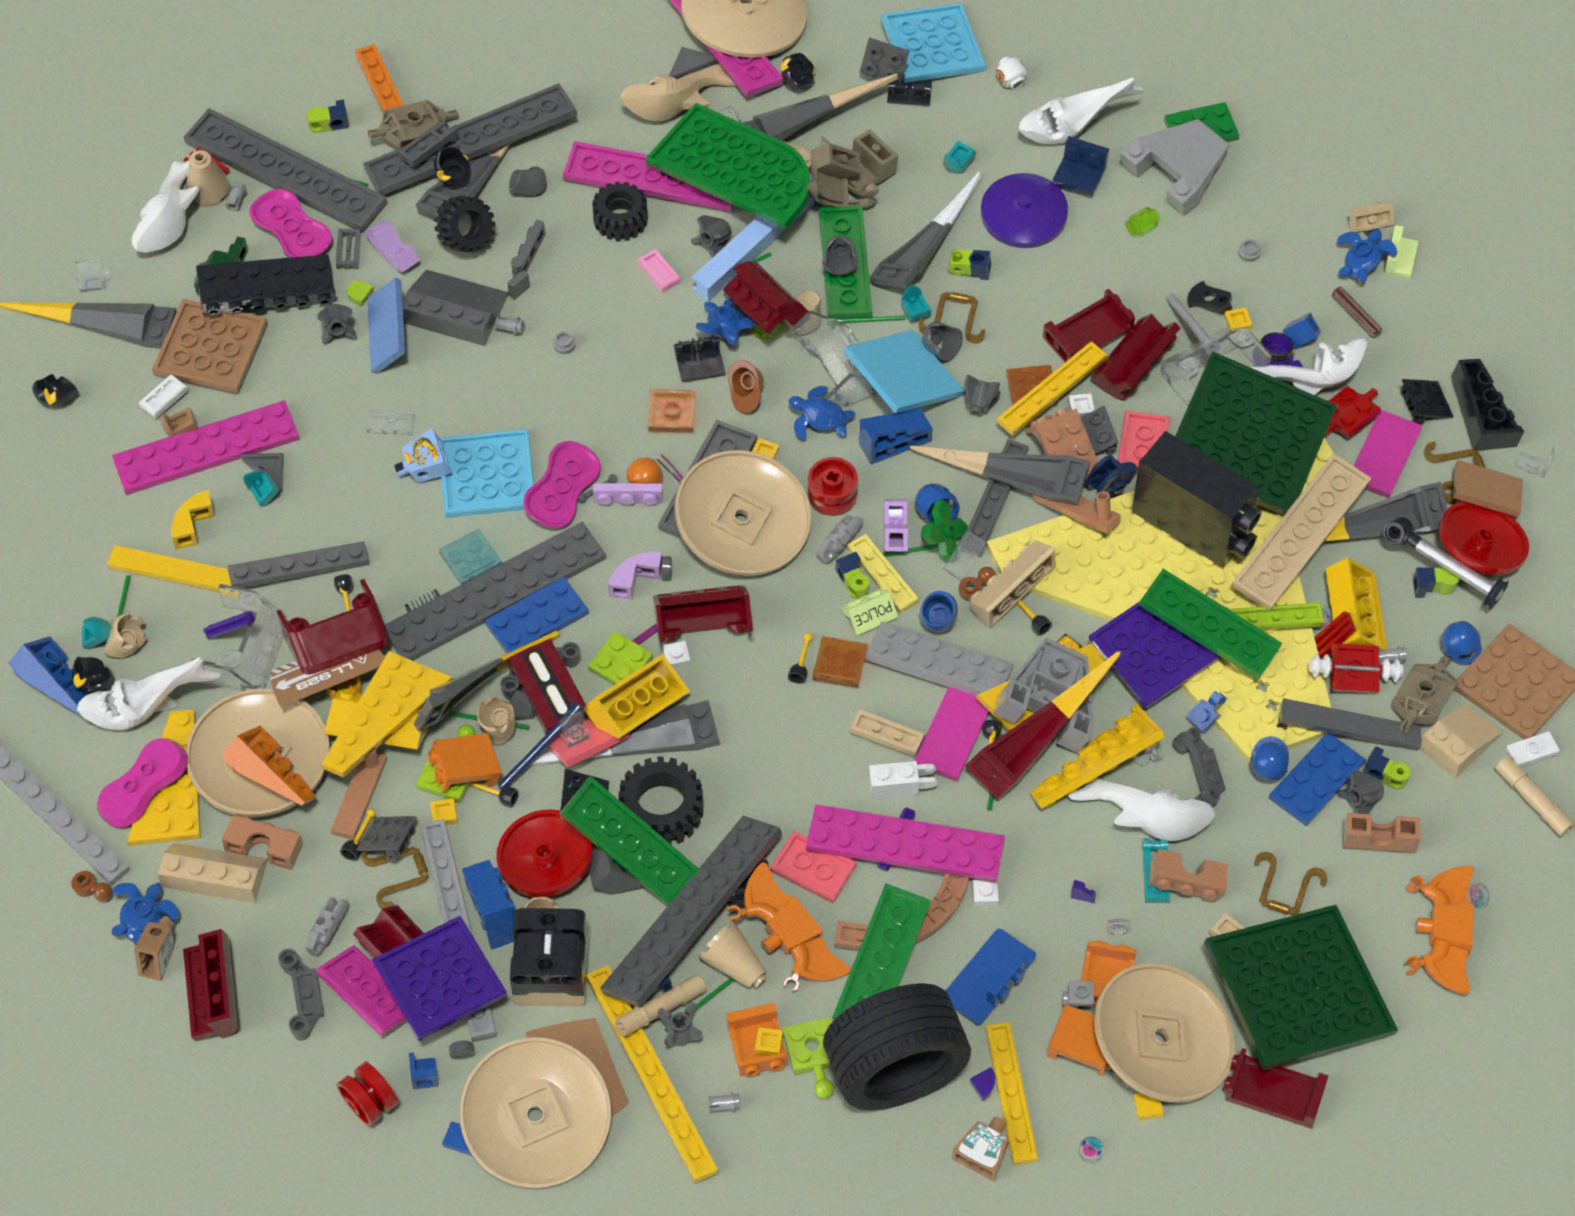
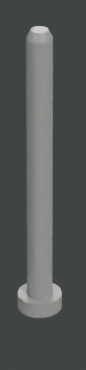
M1169 293L1166 298L1167 301L1202 341L1205 352L1210 355L1212 351L1217 352L1220 348L1219 342L1215 338H1210L1173 293Z

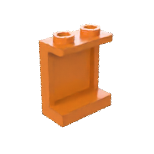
M488 733L434 740L431 750L428 752L429 762L433 764L435 769L436 783L440 784L442 792H447L452 784L485 780L487 787L496 786L502 773Z
M1100 940L1088 941L1081 981L1094 983V1003L1092 1007H1096L1101 991L1115 975L1126 968L1134 966L1136 949H1132L1127 945H1109Z
M775 1003L726 1013L727 1027L740 1077L745 1075L753 1077L760 1072L768 1070L780 1071L788 1066V1053L785 1051L783 1040L780 1053L773 1055L755 1054L758 1027L780 1030Z
M1065 1004L1048 1046L1047 1057L1057 1060L1058 1055L1097 1068L1099 1069V1075L1104 1076L1106 1069L1111 1070L1112 1068L1099 1047L1095 1034L1094 1015Z

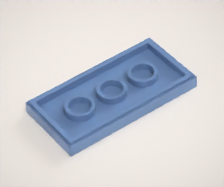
M396 277L367 298L371 371L376 374L405 353L402 282Z

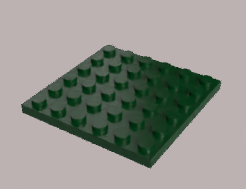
M1212 351L1175 437L1258 486L1256 504L1284 516L1303 490L1338 405Z
M1337 905L1206 938L1204 941V945L1263 1070L1392 1036L1398 1031Z

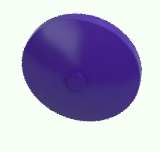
M1017 173L1002 177L989 186L982 198L981 219L984 227L992 237L1008 246L1016 248L1043 246L1058 237L1067 222L1068 203L1064 193L1052 181L1039 175Z

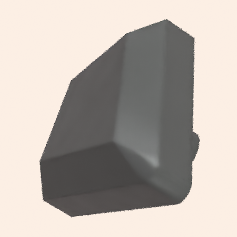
M517 689L508 701L514 707L515 720L534 718L535 711L524 691Z

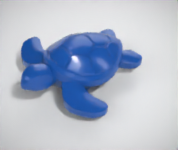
M1380 229L1372 231L1366 240H1362L1357 232L1344 233L1338 237L1337 243L1339 245L1350 244L1353 247L1346 254V266L1339 270V276L1348 277L1351 275L1353 278H1358L1359 281L1365 282L1368 279L1367 274L1380 263L1382 253L1395 257L1398 250L1392 241L1387 239L1381 241L1382 233Z
M729 298L724 300L723 306L719 307L713 302H705L704 308L710 311L707 317L708 323H696V329L705 333H717L725 337L729 345H736L739 341V332L742 329L751 328L757 323L751 317L744 318L739 311L733 309L734 301Z
M818 386L810 390L807 400L799 396H792L788 400L791 408L795 411L803 412L794 423L796 436L800 440L806 439V428L808 425L818 430L835 429L840 437H846L847 428L844 424L855 417V412L852 410L843 411L836 402L822 397L828 391L826 386Z
M121 883L113 888L112 893L114 895L125 896L130 899L121 908L120 924L112 928L113 936L121 937L124 934L127 939H133L132 942L136 945L147 923H159L161 914L168 916L172 922H177L179 919L178 909L172 901L161 900L157 902L162 894L160 883L150 885L145 895H141L138 887L133 883Z

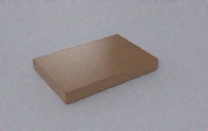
M1458 460L1455 464L1453 498L1518 517L1521 513L1523 479Z

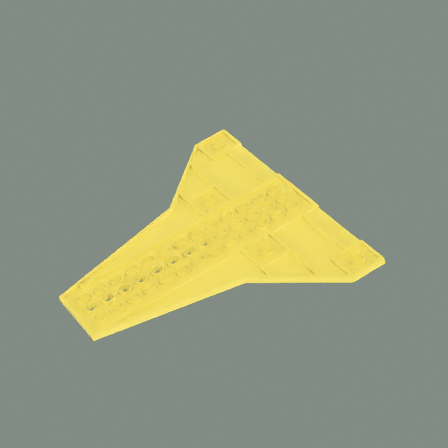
M1325 437L1302 492L1333 454ZM1135 491L1110 499L1111 510L1121 514V522L1108 534L1067 515H1062L987 541L986 544L999 573L1003 571V567L1009 560H1015L1020 555L1021 549L1026 544L1031 545L1037 540L1055 549L1056 567L1029 592L1109 621L1138 603L1163 568L1205 595L1209 591L1217 593L1216 598L1208 597L1227 609L1262 607L1232 587L1231 584L1284 516L1256 504L1255 506L1262 510V515L1257 525L1251 531L1257 535V540L1252 550L1244 559L1234 555L1224 568L1134 514L1132 507ZM1299 574L1275 605L1306 603ZM1312 627L1264 631L1283 644L1259 680L1221 657L1218 661L1181 685V688L1196 704L1201 699L1208 702L1214 691L1221 692L1228 698L1217 709L1221 716L1214 724L1249 763L1255 744L1264 737H1277L1287 745L1288 749L1321 738L1327 733L1287 724V730L1277 727L1280 723L1281 702L1283 698L1331 708L1322 673H1319L1317 677H1313L1312 672H1309V660L1315 654H1318ZM1260 684L1267 686L1266 692L1256 688ZM1270 703L1277 705L1276 711H1273L1272 708L1267 709V706Z

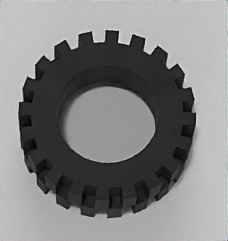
M658 756L657 762L653 763L651 758L644 759V766H641L639 762L633 765L634 773L628 770L625 774V781L621 780L620 791H618L619 801L670 844L673 840L680 844L684 842L683 835L686 834L690 838L694 834L693 827L698 829L700 818H703V790L701 781L697 779L696 772L693 769L688 772V764L683 761L678 766L677 759L671 757L669 762H664V756ZM668 784L677 788L684 796V800L675 811L664 815H657L647 812L640 806L638 802L639 796L646 788L652 785Z

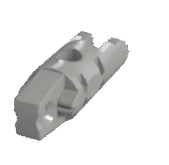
M845 515L816 552L823 563H829L844 549L859 528H861L863 518Z
M328 898L310 931L305 946L311 955L319 956L327 943L330 942L349 906L347 900H340L337 903L335 898Z

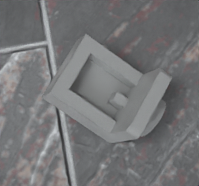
M1069 981L1068 992L1063 991L1062 1006L1066 1004L1077 1009L1078 1006H1093L1094 983Z

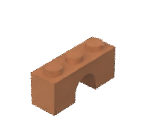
M1347 813L1344 823V848L1402 852L1417 851L1420 842V818L1396 816L1392 823L1377 824L1371 821V814Z
M232 815L222 837L225 851L248 855L250 849L256 844L269 845L267 850L269 864L290 870L293 869L303 846L300 834L296 831L276 828L268 822L259 823L247 816L239 817Z
M1159 849L1151 858L1149 885L1156 886L1160 890H1173L1187 896L1195 895L1203 897L1208 901H1218L1226 892L1228 865L1204 860L1196 869V874H1190L1182 866V854Z

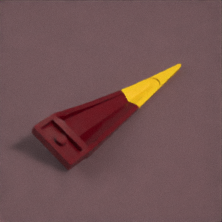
M1116 652L1051 702L981 749L965 767L1000 800L1019 783L1120 657L1121 652Z

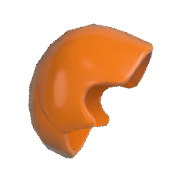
M648 457L635 459L627 469L626 476L630 483L662 484L663 482L662 470L654 459Z

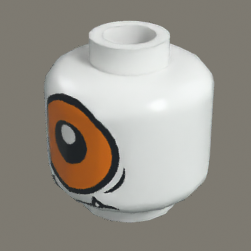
M1008 56L999 61L996 75L1004 87L1017 89L1026 82L1027 70L1019 58H1010Z

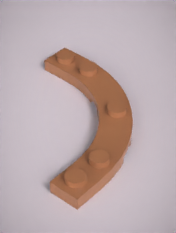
M951 874L944 875L941 887L929 906L915 943L931 936L953 916L963 900L969 877ZM838 921L835 947L859 950L869 925Z

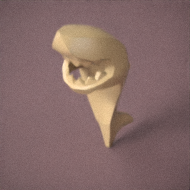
M719 63L711 68L691 73L678 80L667 75L653 76L649 84L642 83L626 87L622 91L620 99L624 106L636 115L651 121H664L673 118L682 110L690 109L695 103L709 107L710 103L700 96L698 92L705 86L737 85Z

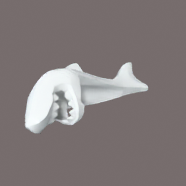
M1132 77L1111 86L1083 92L1067 98H1054L1041 108L1027 114L1019 124V131L1025 137L1040 144L1054 145L1065 143L1068 136L1075 137L1092 120L1098 118V113L1107 104L1119 98L1140 94L1143 92V88L1133 86L1136 79Z
M189 160L183 163L173 162L158 195L152 197L144 205L140 214L142 221L138 224L132 236V245L137 252L147 253L163 249L182 235L186 225L185 210L199 192L198 186L186 190H181L180 188L188 174Z
M1354 338L1345 345H1339L1338 352L1336 353L1338 358L1333 354L1331 345L1324 342L1318 343L1316 347L1319 349L1312 369L1288 365H1266L1251 368L1278 380L1293 382L1295 387L1315 395L1321 389L1339 385L1353 375L1363 358L1368 341L1365 338Z
M198 657L186 664L156 673L138 682L130 679L115 681L111 691H98L82 698L78 703L77 711L83 718L99 727L110 730H128L143 723L154 712L178 706L177 702L168 696L177 686L188 682L219 679L221 673L205 669L203 667V658Z
M1098 778L1093 782L1086 783L1084 788L1068 795L1071 800L1101 799L1114 802L1123 809V812L1114 820L1116 825L1141 827L1148 834L1168 841H1178L1197 834L1208 826L1216 816L1210 804L1194 799L1179 800L1175 791L1170 789H1163L1150 794L1133 787L1107 782Z

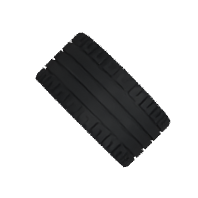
M927 983L894 987L861 1000L836 1017L828 1026L823 1038L825 1052L844 1099L849 1105L860 1110L892 1108L931 1094L957 1077L966 1067L971 1056V1046L949 995L941 987Z

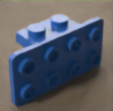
M996 929L945 990L955 1010L973 1023L981 1025L1000 1001L1003 1002L1008 997L1014 984H1018L1022 980L1025 971L1036 959V953L1003 929Z

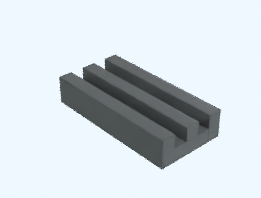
M338 229L336 269H341V267H345V269H350V267L359 269L360 229ZM343 235H347L345 261H342ZM352 235H355L354 261H350Z

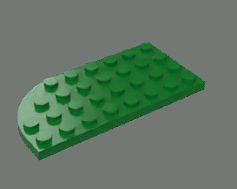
M695 103L645 158L646 165L785 229L803 210L810 195L807 189V185L811 183L808 166L800 153L793 147L698 103Z

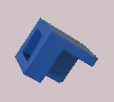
M1310 312L1288 323L1283 332L1292 340L1293 348L1295 349L1317 338L1321 330Z
M414 1052L409 1053L413 1090L438 1087L435 1058L415 1060Z

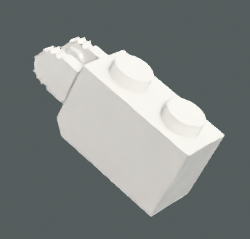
M916 761L869 765L868 781L871 800L915 796L919 793V789L936 787L938 782L935 777L919 778V776L934 774L936 771L933 764L917 765Z

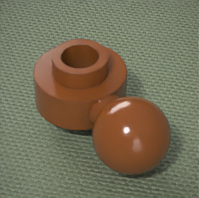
M983 567L979 570L977 578L966 577L962 579L959 584L961 598L971 602L970 599L973 594L978 590L982 591V585H987L989 579L996 575L995 570L991 567ZM968 585H973L974 589L969 590L966 587Z
M89 871L78 872L72 878V888L79 896L86 897L93 894L95 899L100 902L108 901L112 897V887L105 882L97 883L95 876Z

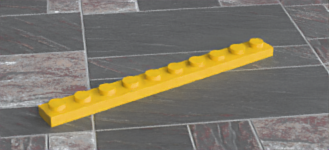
M609 965L586 974L588 984L694 1183L718 1174V1168L642 1027L625 1037L618 1032L615 1026V1019L631 1011L632 1008L629 1003L603 994L600 987L612 974Z

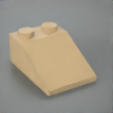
M1465 703L1436 722L1423 735L1419 749L1451 776L1457 778L1502 735V732Z

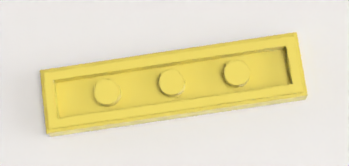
M867 534L847 544V550L850 553L857 551L861 558L860 566L877 587L890 592L895 609L899 614L919 603V598Z

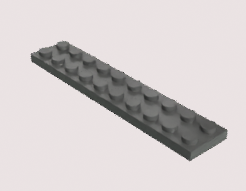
M560 83L451 127L459 132V136L454 142L449 141L443 148L449 146L457 147L470 160L578 115L577 109ZM404 147L363 163V166L378 193L385 195L436 174L434 161L437 151L414 168L399 156L398 151Z
M210 108L206 110L184 136L185 143L208 152L211 156L276 189H285L292 192L298 200L355 229H360L361 232L364 231L387 203L386 196Z
M582 521L385 624L390 643L398 655L414 661L484 624L485 620L563 576L569 579L606 559V553Z
M743 815L701 865L700 870L686 883L600 987L603 994L641 1007L782 835L780 827Z

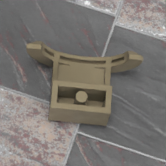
M868 130L854 138L852 150L860 153L861 174L848 178V190L863 198H873L878 194L879 188L876 184L896 173L899 156L873 131ZM821 137V146L830 143L826 138Z
M831 143L811 150L812 182L807 185L809 196L829 207L862 205V208H868L876 203L875 199L869 197L848 200V178L861 174L859 152Z

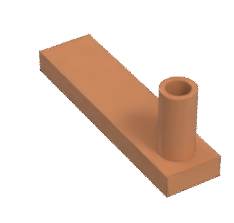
M1105 491L1096 494V503L1080 497L1078 505L1061 501L1055 502L1033 494L1034 501L1106 534L1121 522V514L1111 510L1110 494Z
M373 748L365 755V759L358 764L332 826V835L350 840L355 839L387 762V755L377 753L376 748Z

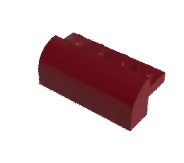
M746 261L734 267L733 270L737 275L723 289L767 334H770L784 319L795 328L810 312L759 263L754 261Z
M1152 313L1140 318L1090 378L1101 390L1112 397L1126 399L1133 389L1138 386L1142 378L1152 369V366L1164 354L1170 344L1176 340V334L1181 327L1176 322L1162 326Z
M398 905L381 909L374 923L357 927L353 933L360 944L374 958L424 934Z
M222 929L198 935L199 945L183 949L191 1038L194 1041L216 1035L225 1038L232 1035L238 1028L229 938Z

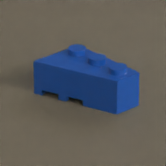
M921 408L896 414L860 419L859 445L872 465L911 450L910 446L912 445L921 446L931 442L933 428Z
M489 859L463 868L466 887L475 910L478 911L482 920L483 931L486 930L490 949L493 950L513 943V913L516 909L513 900L507 899L509 893L505 883L500 884L502 878L498 867L493 868Z

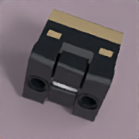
M565 908L516 909L513 920L514 946L509 979L513 1001L516 1004L525 1006L583 1005L585 1003L589 939L585 912L580 909Z

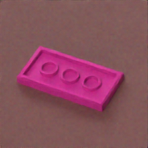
M1380 410L1381 414L1376 417L1354 467L1371 477L1370 483L1365 488L1366 490L1390 498L1423 425Z
M948 687L914 759L917 765L933 764L936 768L935 774L958 782L983 728V722L990 713L976 698V695Z
M355 945L317 968L316 973L381 1037L407 1021L373 962Z

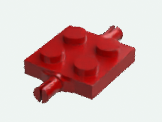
M1346 386L1328 400L1338 406L1325 437L1332 431H1335L1347 438H1351L1381 414L1380 407L1371 402L1374 397L1378 396V391L1371 388L1367 393L1359 394L1349 386Z

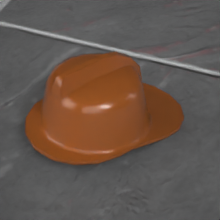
M737 360L731 365L728 372L731 398L737 411L750 413L759 404L764 379L761 371L749 361Z

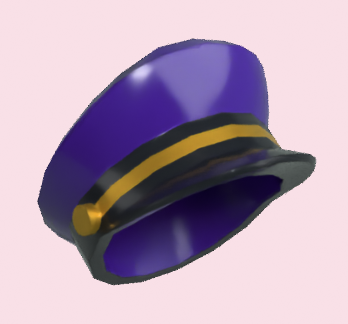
M1273 332L1264 335L1259 340V345L1255 349L1257 362L1261 366L1286 365L1293 362V342L1283 333Z

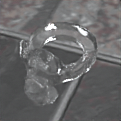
M1158 744L1146 748L1143 756L1134 757L1129 760L1144 767L1148 766L1150 762L1163 760L1164 754L1159 751Z

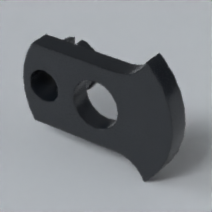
M1201 281L1193 286L1188 293L1190 308L1202 306L1217 310L1220 313L1223 311V314L1225 311L1233 309L1231 305V292L1207 286L1205 281ZM1212 294L1216 296L1213 300H1204L1207 295Z

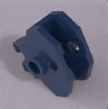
M1108 455L1094 465L1085 482L1090 490L1097 489V493L1102 491L1108 492L1111 499L1115 494L1125 489L1126 484H1129L1132 480L1131 475H1134L1138 468L1133 462L1120 463L1112 455Z

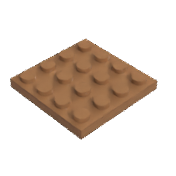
M182 299L153 365L152 372L154 375L163 377L173 375L180 381L238 394L267 325V318L243 312L232 313L230 311L220 312L215 315L202 314L199 302Z
M1508 623L1457 678L1458 685L1455 691L1525 740L1535 736L1574 693L1575 669Z

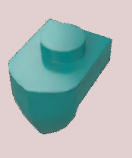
M957 141L949 153L944 155V162L951 173H961L977 153L973 148Z
M911 284L902 295L901 306L910 322L919 320L920 317L931 316V308L919 287Z
M253 471L243 475L245 485L251 489L260 505L266 506L279 492L269 473Z
M89 617L83 621L82 647L90 650L106 641L111 629L107 620L99 617Z

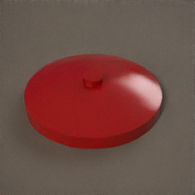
M1463 501L1450 506L1440 521L1439 534L1446 549L1459 562L1475 571L1490 575L1510 574L1517 571L1523 565L1529 554L1527 535L1520 524L1509 514Z
M546 809L526 814L512 823L503 833L497 847V865L504 881L516 892L530 897L555 896L574 887L589 870L593 859V843L559 815L560 810Z

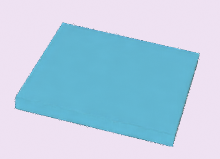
M962 3L881 15V21L889 43L910 50L903 74L904 83L984 72L986 70L985 61Z
M914 330L849 345L844 350V353L895 414L960 397L964 392L963 388L936 356L924 347L923 341Z
M528 429L440 438L452 471L450 474L441 476L445 518L525 510L523 504L525 493L534 485Z

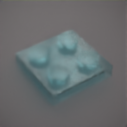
M479 528L439 549L440 555L460 584H464L502 564L501 559Z

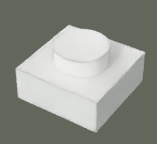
M1091 393L1069 395L1070 411L1077 408L1080 417L1094 411Z
M686 641L663 645L664 656L673 668L691 665Z
M973 880L974 906L998 905L997 882Z

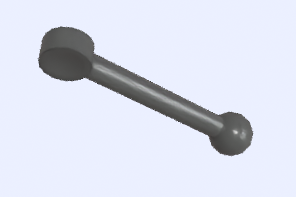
M611 474L608 480L603 483H617V476ZM593 489L585 494H580L577 500L581 503L585 502L586 498L593 494Z

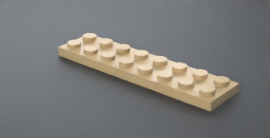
M1333 453L1236 576L1231 586L1270 612L1370 483L1371 477Z

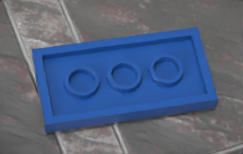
M563 576L485 620V625L507 654L556 630L558 632L588 615L589 609Z
M1327 732L1269 794L1268 799L1307 827L1350 780V773L1358 771L1365 764L1366 759Z

